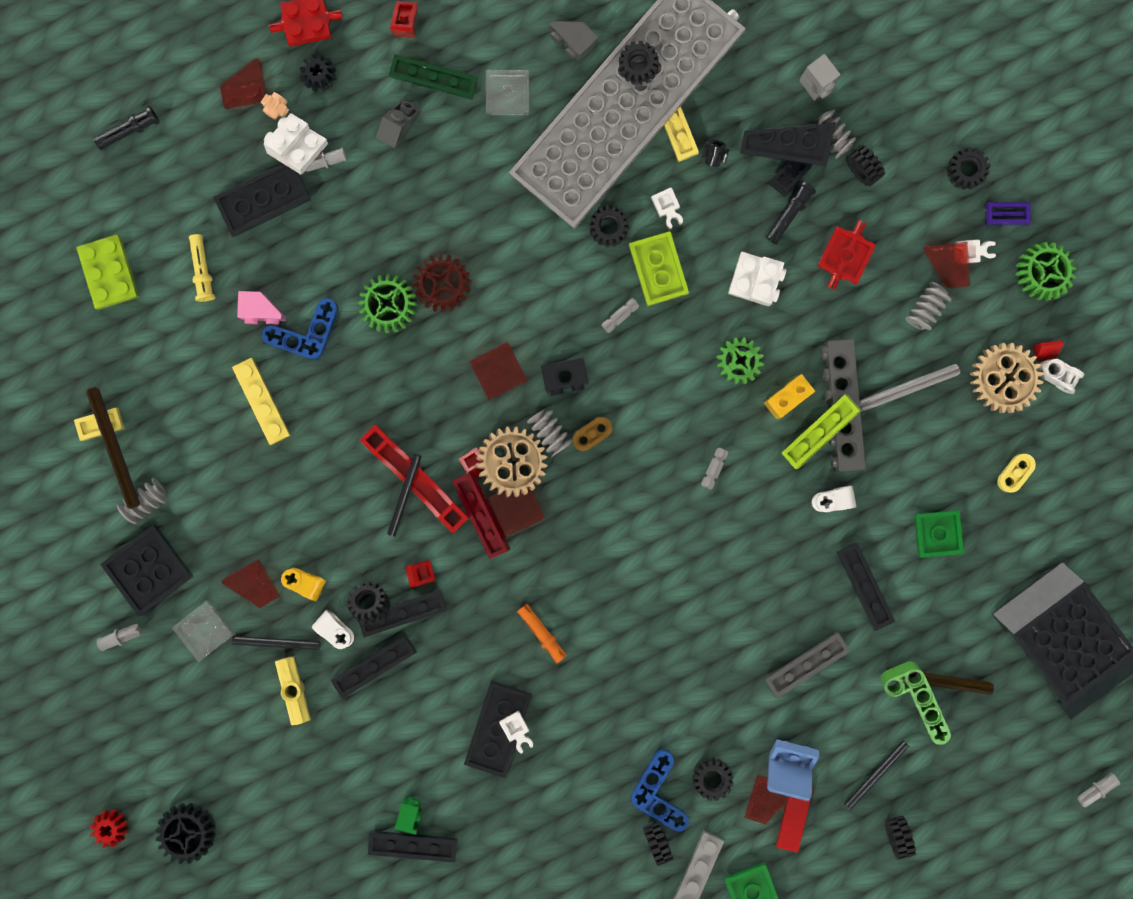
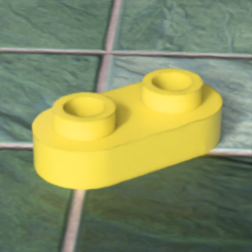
M1029 454L1016 455L999 475L997 481L999 488L1004 492L1018 491L1035 470L1036 463L1034 458ZM1020 461L1024 462V468L1022 469L1019 467ZM1007 478L1011 479L1009 486L1005 482Z

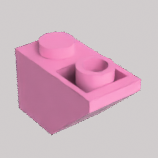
M238 291L237 317L244 320L245 324H258V321H266V324L279 325V321H286L284 314L263 293Z

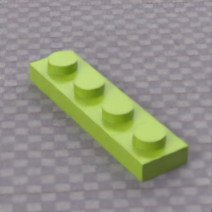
M845 394L788 446L782 454L795 469H799L862 410Z

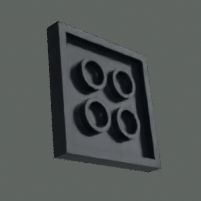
M156 525L149 527L100 564L138 617L145 614L194 577Z

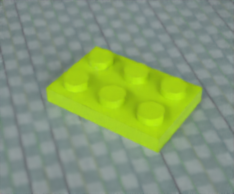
M670 231L629 243V249L647 307L689 294Z
M113 235L76 247L95 309L99 310L139 297L120 235Z

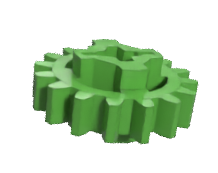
M736 337L733 339V344L727 341L725 342L727 348L721 347L719 349L722 355H717L716 359L721 360V363L717 364L716 367L723 369L720 372V376L726 374L727 382L734 379V384L737 385L739 380H741L744 385L747 383V378L753 381L755 380L753 374L759 375L761 373L757 368L764 366V363L759 362V359L764 356L757 353L760 349L759 346L756 348L752 347L754 344L753 340L747 344L745 337L742 338L741 342H738ZM736 347L746 348L748 351H739V349ZM727 354L730 356V363L726 365ZM737 357L744 358L742 364L737 365L735 363V361H737ZM753 357V359H754V365H753V368H752V370H751V367H750L749 364H750V358ZM737 370L744 375H736L732 371Z

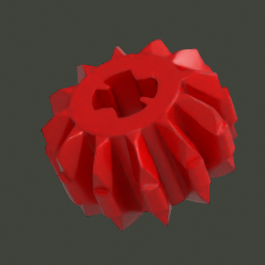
M116 809L110 812L104 810L101 812V815L98 814L94 817L95 822L90 824V828L94 831L90 834V837L96 836L95 844L102 842L103 848L109 845L116 847L118 842L122 843L125 840L124 835L129 833V829L124 826L129 821L122 820L124 813L117 815Z

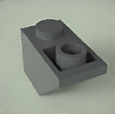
M552 21L550 23L551 38L557 44L561 43L565 47L564 50L571 59L575 58L580 62L598 45V37L584 22Z
M402 99L382 117L376 138L396 148L407 136L420 113V109Z

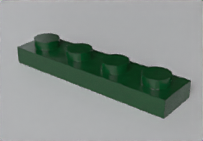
M394 54L389 72L390 78L473 100L478 82V77L396 54Z

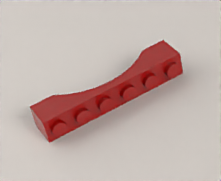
M374 425L360 441L404 482L412 458L380 426ZM419 466L411 490L452 533H455L470 517Z

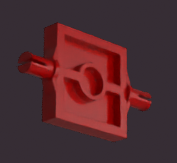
M293 0L280 3L282 11L281 22L269 24L271 33L284 31L289 47L331 39V21L343 19L341 9L328 12L324 0Z
M858 220L854 231H846L838 226L835 227L817 267L832 275L827 288L835 291L839 280H846L855 285L858 284L876 244L867 241L861 235L866 225L865 222L862 223L861 220Z

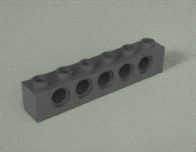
M854 339L823 343L824 347H821V358L825 360L823 380L824 382L827 381L825 401L829 403V409L845 394L860 408ZM836 357L840 358L843 362L841 369L834 366V359ZM837 379L844 381L845 387L843 390L837 389ZM861 413L848 423L849 430L846 434L839 431L829 440V445L833 446V455L830 457L831 467L835 468V472L866 470ZM845 443L851 448L847 456L841 450L842 445Z

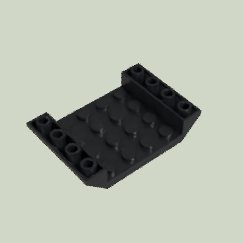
M1063 562L1053 567L992 613L1003 630L1012 634L1058 696V704L1071 720L1133 674V646L1086 583Z

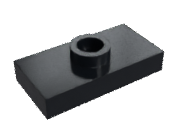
M787 161L768 184L786 197L813 165Z

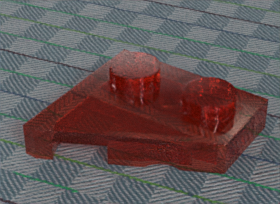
M259 59L253 60L220 86L223 106L226 110L261 103L267 94Z
M968 242L923 247L924 252L946 288L968 287L971 285Z
M259 559L221 581L222 584L259 608L281 597Z
M757 774L744 818L766 825L791 797L770 792L767 789L768 777Z

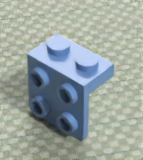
M776 740L769 754L767 789L770 792L809 801L812 796V770L819 758V750L787 741Z

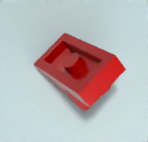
M396 1L390 24V30L394 36L416 37L415 21L418 13V3Z

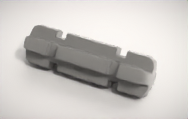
M631 298L626 302L625 306L623 305L612 314L610 319L602 323L603 329L610 333L615 329L616 325L618 326L630 316L631 312L637 310L639 304L636 300Z
M722 448L716 449L714 454L716 457L715 459L712 458L705 473L707 476L701 482L703 487L713 489L716 483L714 480L718 478L723 468V460L727 459L728 451Z

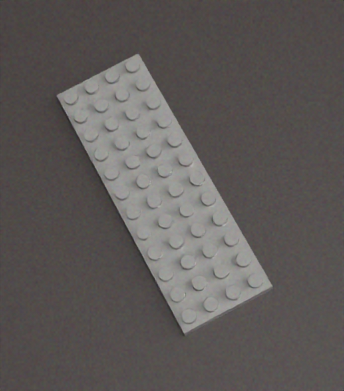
M657 0L511 169L509 174L575 229L745 33L746 28L711 0ZM633 41H635V44H639V41H643V44L649 43L650 47L653 46L658 54V72L655 73V78H650V82L647 84L644 81L642 82L643 85H639L638 82L633 85L630 80L627 82L625 77L621 75L619 68L620 53L622 50H625L627 44L631 46ZM635 56L631 60L630 65L634 70L640 71L647 66V60L643 56Z

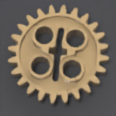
M1001 343L999 348L996 345L991 346V351L988 349L984 350V356L977 357L980 363L972 365L977 371L970 373V375L976 377V380L971 381L970 384L977 385L973 392L980 393L977 400L985 399L984 407L992 404L991 411H996L999 407V413H1005L1006 409L1008 413H1014L1015 409L1022 411V405L1025 407L1030 406L1029 400L1037 399L1033 393L1041 392L1037 385L1043 384V381L1038 380V376L1043 375V372H1037L1036 370L1041 364L1034 365L1033 363L1037 357H1028L1030 350L1022 352V345L1015 348L1014 343L1008 344L1007 347L1005 343ZM1002 358H1005L1008 361L1007 368H1004L1002 366ZM1016 363H1018V367L1015 370H1013ZM1020 371L1025 374L1023 382L1018 377ZM1009 374V376L1007 377V380L1009 382L1003 383L1006 380V376L1004 375ZM989 375L995 378L993 386L988 382ZM1000 386V388L998 389V392H997V394H996V393H995V390H996L997 387ZM1007 388H1009L1012 391V397L1010 399L1007 398L1005 395V391Z
M506 427L504 433L498 429L496 431L497 437L491 433L489 435L491 441L485 439L483 444L486 447L479 448V451L483 453V455L476 457L477 460L482 461V463L476 466L479 469H483L479 477L486 476L487 479L483 484L491 483V491L494 488H498V495L506 491V497H509L511 492L514 493L515 497H518L520 490L523 495H526L528 493L527 487L533 491L535 489L533 483L539 485L541 480L538 477L545 476V473L541 471V469L547 467L546 464L542 463L547 456L541 455L545 448H538L537 445L540 440L533 442L534 434L532 433L527 437L526 429L521 433H518V427H515L513 432L510 431L509 427ZM508 443H510L512 447L511 454L508 447ZM516 446H523L526 450V454H518V452L516 451ZM495 448L503 449L505 456L502 458L496 456ZM510 458H512V461H516L513 467L512 463L507 462ZM521 466L529 470L528 476L520 474L519 468ZM499 469H504L507 471V479H502L499 477ZM513 471L516 477V481H514L512 478Z

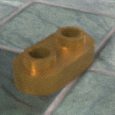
M598 417L578 430L573 436L575 448L580 451H587L607 438L612 432L610 420L605 417ZM599 424H603L605 426L604 432H599L597 430V426ZM582 436L588 439V442L584 445L579 442Z

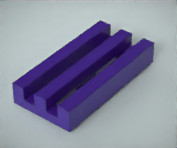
M987 202L985 204V225L1031 224V202ZM992 208H1025V212H992ZM992 217H1025V219H992Z

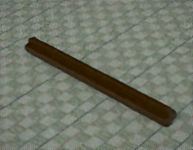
M92 387L86 391L124 501L128 509L137 508L140 506V502L100 390Z

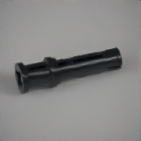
M146 107L145 111L137 115H130L128 121L94 137L93 140L99 150H103V148L134 132L142 133L144 128L152 124H159L160 121L152 107Z
M800 181L797 191L788 198V206L766 235V238L770 241L774 234H776L772 243L778 244V241L797 213L804 210L810 196L815 195L816 190L808 183Z

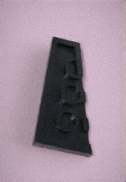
M828 122L826 124H808L807 126L744 131L740 153L827 167L836 123Z

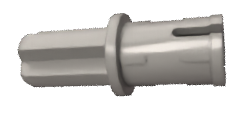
M343 147L327 153L321 152L309 165L306 172L323 167L328 169L330 165L347 161Z
M138 624L121 630L116 629L114 633L97 638V646L101 651L116 645L122 646L126 641L140 636L142 630Z
M1109 773L1097 783L1093 782L1091 788L1078 796L1079 803L1083 807H1087L1100 797L1105 798V794L1119 786L1120 781L1114 774Z

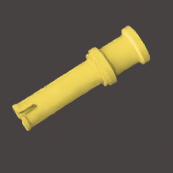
M190 235L189 240L195 272L192 281L196 286L197 292L195 300L198 302L214 300L215 294L212 293L211 287L213 279L208 274L203 235ZM197 249H199V256H200V262H201L200 265H199V259H198Z

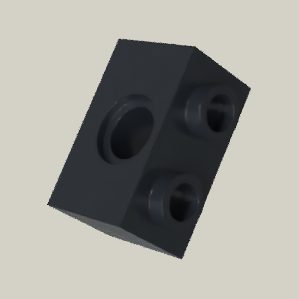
M584 357L541 365L546 393L550 392L551 396L563 394V389L572 388V391L584 390V385L589 384ZM562 372L570 373L572 378L568 383H562L559 380V375Z

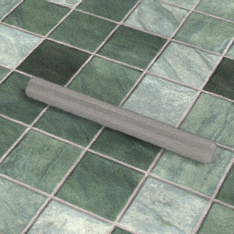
M953 364L859 400L861 412L960 374V369L957 364Z

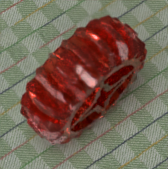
M439 254V260L436 261L432 255L430 256L431 263L428 264L426 260L422 261L426 266L424 269L421 266L417 267L421 275H413L415 279L419 280L413 283V287L419 288L414 291V294L416 296L422 295L418 299L420 303L427 300L425 308L428 309L433 304L434 312H437L439 306H441L442 313L446 312V306H449V309L454 311L452 304L456 303L458 307H461L459 299L467 300L463 292H471L470 288L465 287V285L472 284L471 280L464 279L470 276L469 271L462 272L466 266L465 264L458 266V258L451 262V255H447L446 260H443V255ZM448 267L441 274L431 273L436 268ZM454 271L459 275L460 284L458 289L450 284ZM426 278L434 283L430 296L425 290ZM435 279L438 281L445 279L448 287L445 286L443 288L442 286V288H439V284ZM444 292L453 294L449 299L436 300Z

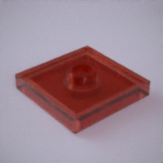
M508 342L469 361L488 400L527 382Z
M528 487L526 495H523L520 490L518 497H515L513 492H511L509 497H506V491H503L500 495L497 493L487 498L505 538L545 520L533 491Z

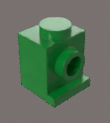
M416 797L404 798L394 829L416 835L419 824L415 823H420L423 810L419 809L421 805L420 799Z

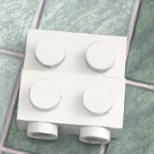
M290 113L287 118L283 116L279 120L278 128L273 133L268 132L266 134L264 146L267 154L302 175L327 146L328 142L326 138L309 129L308 123Z
M741 252L728 294L770 306L772 301L776 302L779 297L780 290L776 288L778 282L783 281L786 274V269L783 268L784 263L764 256L761 258Z

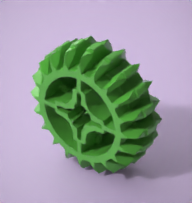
M1043 242L1041 245H1033L1032 249H1026V255L1023 254L1019 257L1022 262L1017 263L1016 267L1021 269V271L1016 272L1015 275L1021 276V280L1017 284L1023 283L1025 285L1022 288L1024 292L1030 290L1029 297L1036 295V300H1041L1044 297L1046 301H1049L1052 298H1059L1060 294H1066L1068 292L1067 288L1073 286L1070 280L1076 279L1077 276L1072 274V272L1076 271L1077 267L1071 266L1075 259L1068 258L1070 255L1069 251L1063 253L1064 246L1056 248V243L1054 242L1049 245L1047 242ZM1038 255H1046L1050 257V259L1045 262L1041 260L1037 261L1035 258ZM1044 268L1048 270V275L1044 273L1046 271L1044 270ZM1047 281L1057 283L1053 288L1042 286Z
M390 274L386 275V281L383 280L381 275L378 276V283L371 279L370 283L373 285L371 288L364 285V289L368 291L367 294L360 293V296L365 298V301H358L360 306H365V308L359 310L360 314H367L363 320L365 322L370 321L369 327L371 328L377 324L376 330L378 332L382 331L383 326L385 333L390 332V327L393 328L394 332H398L397 325L399 324L405 329L406 325L403 321L406 319L407 322L411 323L412 320L408 315H416V312L411 307L418 306L416 302H411V300L416 298V294H409L413 288L411 286L405 288L407 281L402 280L399 283L398 276H395L393 281H391ZM387 287L395 288L394 291L391 290L387 295H382L378 292ZM401 292L405 298L403 311L397 307V301L400 298L399 294ZM373 297L379 302L375 316L371 309ZM380 298L388 302L392 299V306L396 310H394L391 307L389 308L388 306L383 308L385 305L383 304L384 302ZM388 313L398 315L396 319L390 321L380 320Z

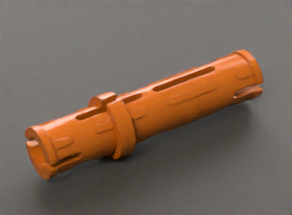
M528 603L517 611L541 642V647L547 650L556 664L567 656L557 643L555 635L552 636Z

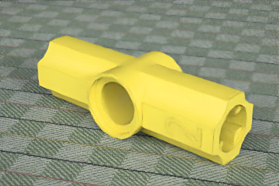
M295 656L275 661L282 687L281 696L286 702L291 725L310 721L311 717L304 694L305 686L300 679ZM290 685L297 688V695L294 696L289 693L288 688Z

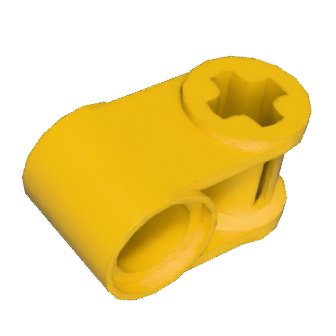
M297 568L286 570L281 577L284 587L313 601L318 600L326 583L324 579ZM296 574L295 578L297 581L291 584V579L288 575Z

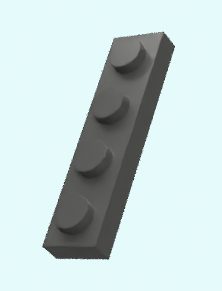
M836 632L770 674L764 680L774 696L779 698L849 653L850 650L840 634Z

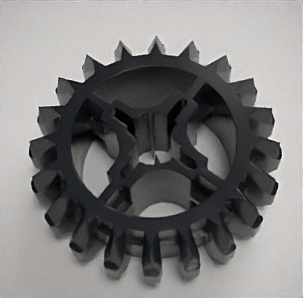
M184 803L178 805V808L173 806L170 808V812L166 811L163 814V818L158 821L160 827H157L155 830L156 833L160 834L156 837L155 841L162 843L158 846V849L164 848L166 850L163 857L170 854L171 862L178 858L179 864H182L185 860L188 864H191L194 859L199 861L202 855L205 856L209 852L208 848H212L214 845L211 840L216 838V834L212 833L216 826L210 825L213 817L207 819L208 810L201 813V805L194 809L193 803H189L187 807ZM178 818V828L171 832L172 822ZM186 830L185 833L188 832L190 835L187 837L181 832ZM201 834L199 846L193 848L194 838Z

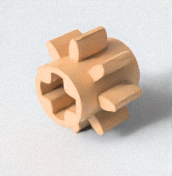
M275 92L272 96L266 94L261 101L264 106L262 111L269 117L277 120L278 117L286 116L289 109L285 106L288 101Z

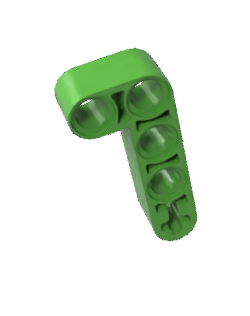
M910 661L885 671L880 678L885 692L892 697L909 692L932 741L938 745L946 744L951 737L950 730L919 665ZM917 672L916 676L908 677L910 673ZM897 681L895 685L888 686L889 682ZM920 691H926L924 695L917 696ZM934 710L932 714L926 715L927 711ZM935 725L939 726V732L936 731Z

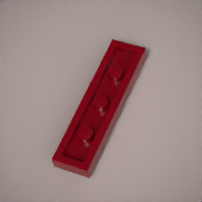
M471 471L454 479L452 483L489 559L508 552L511 548L474 472Z

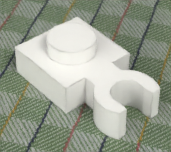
M672 188L651 196L659 217L666 215V226L669 230L672 229L671 219H677L679 225L683 223L681 215L675 212L680 209V206Z
M978 239L956 241V263L980 262V255L987 258L996 257L995 253L988 254L987 248L991 245L994 246L995 242L986 241L980 245V240Z
M520 711L500 720L499 723L509 741L511 742L516 739V748L519 753H523V748L521 747L523 742H527L530 748L533 747L532 739L525 736V733L529 732V728Z

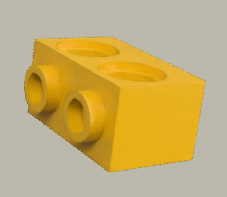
M801 374L767 399L764 404L777 420L808 398L815 390Z

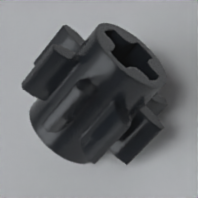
M711 140L710 144H704L701 157L705 158L707 165L719 167L721 162L726 163L729 149H725L726 144L724 142Z

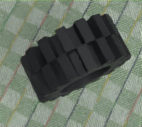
M633 41L631 46L627 44L625 50H622L620 53L621 57H619V68L622 77H625L627 82L630 80L633 85L636 82L639 85H643L642 82L644 81L646 84L649 83L650 78L654 79L655 73L658 72L659 62L655 48L653 46L650 47V44L647 42L643 44V41H639V44H635V41ZM635 56L646 58L647 66L643 70L637 71L631 67L630 62Z
M859 145L846 156L845 160L848 163V167L851 168V172H854L855 177L859 178L861 183L864 182L866 186L871 187L885 175V169L882 167L883 164L878 161L879 158L877 156H874L872 150L869 151L867 146Z
M968 147L965 150H960L949 160V165L947 166L949 173H947V177L952 178L950 182H955V187L959 188L961 186L962 190L967 188L970 190L987 179L986 176L990 173L988 169L991 165L990 163L987 164L989 158L988 156L983 157L985 154L983 151L979 153L978 148L971 150V147ZM964 161H971L975 165L976 172L973 176H966L962 173L961 164Z
M606 205L605 208L600 207L591 217L590 234L593 236V240L597 241L601 246L609 247L612 245L614 247L618 243L623 242V239L627 236L629 229L627 215L623 214V210L616 209V206L609 207V205ZM608 218L615 220L618 226L616 232L605 234L601 230L603 220Z
M367 581L366 586L363 582L359 583L360 588L355 586L353 587L355 592H349L351 597L347 598L349 612L356 621L366 625V622L371 625L374 619L376 622H379L378 617L384 618L386 616L384 611L388 612L389 610L387 605H390L387 594L375 582L372 584L371 581ZM375 597L376 602L371 608L365 610L361 608V603L364 599Z
M710 757V760H707V758L703 759L704 762L697 764L698 767L694 768V775H692L697 792L703 798L706 797L711 801L712 799L717 801L719 797L725 798V794L727 792L730 793V788L733 787L731 770L721 759L716 760L714 757ZM710 771H716L721 775V782L715 787H710L705 783V776Z
M902 815L886 819L885 829L897 860L915 856V842L905 817Z
M658 821L643 827L657 866L674 860L660 822Z

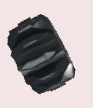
M312 54L311 61L304 59L303 62L306 66L300 67V71L303 73L300 75V79L305 81V87H312L313 92H317L319 87L322 92H325L326 85L332 88L331 81L336 80L337 77L333 74L336 72V67L332 65L331 59H325L321 54L318 59Z

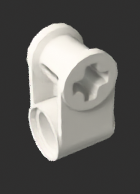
M1059 359L1045 360L1037 368L1038 372H1043V375L1040 376L1042 379L1069 394L1075 393L1074 388L1084 376L1082 371L1069 366ZM1050 364H1051V365L1053 366V368H1054L1053 374H1051V373L1049 372V365H1050Z
M853 486L839 487L815 494L812 498L813 508L819 512H831L857 507ZM827 499V503L824 506L820 505V501Z
M327 609L312 625L315 632L337 649L346 648L354 642L355 636L353 631ZM345 634V635H346V637H345V642H342V643H341V642H340V639H341V636H340V635Z

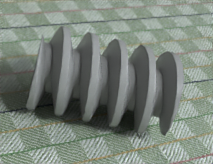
M831 110L818 117L812 124L836 123L832 139L833 146L830 152L838 151L835 156L838 159L854 147L853 143L856 138H847L851 131H842L846 124L838 125L840 116L832 118L835 110Z
M935 282L929 283L930 288L924 290L925 295L920 296V302L915 303V309H912L910 316L905 318L910 325L917 329L931 330L932 327L928 323L937 322L933 315L941 316L942 313L938 308L946 309L947 306L943 301L951 302L952 300L948 296V292Z
M544 409L530 418L527 423H535L532 430H540L537 438L545 437L541 444H549L546 451L547 453L554 451L553 457L568 447L572 440H564L567 432L559 433L563 426H555L554 424L558 419L549 418L553 411L545 412Z
M151 479L153 486L148 483L144 484L146 491L141 488L137 489L140 506L137 508L128 509L124 499L125 506L117 503L119 512L126 520L137 524L139 518L144 519L147 515L146 513L151 514L154 510L153 508L157 509L161 506V503L164 504L168 501L166 491L157 479Z

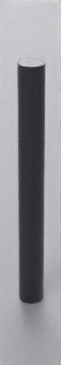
M413 454L387 533L390 536H396L422 458L419 454Z
M245 636L232 637V645L320 650V641Z
M902 741L844 805L851 810L909 748V745Z

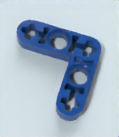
M326 298L319 301L307 336L269 325L263 329L262 339L271 346L309 359H319L326 348L338 313V306L331 299ZM328 303L333 308V311H328L326 318L330 319L329 323L323 319H318L319 315L324 318L325 311L322 307L327 306ZM319 323H323L326 326V332L323 335L315 333V327ZM275 330V334L282 336L283 340L273 338L270 341L268 333H272ZM294 336L298 338L299 344L296 348L292 349L288 347L287 341L290 337ZM303 344L311 347L316 344V348L319 349L318 353L314 352L313 355L307 349L303 348V352H300Z
M661 749L654 754L633 789L631 800L636 808L675 831H683L689 823L686 813L656 794L674 763L672 754L668 750ZM667 755V760L669 762L668 764H662L660 769L664 772L661 774L657 769L652 767L653 765H655L656 768H658L660 764V760L658 758ZM655 773L658 775V782L652 785L647 783L646 777L648 774ZM644 784V786L648 788L644 795L646 801L641 800L639 803L637 802L638 799L636 795H641L643 793L644 787H642L641 785ZM658 803L666 806L665 812L660 815L654 812V806ZM670 809L673 810L671 814L676 818L680 815L682 816V824L678 823L675 825L674 819L670 816L668 817Z

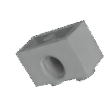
M824 54L807 66L799 81L815 101L819 97L824 99L832 93V89L837 85L836 81L840 73Z

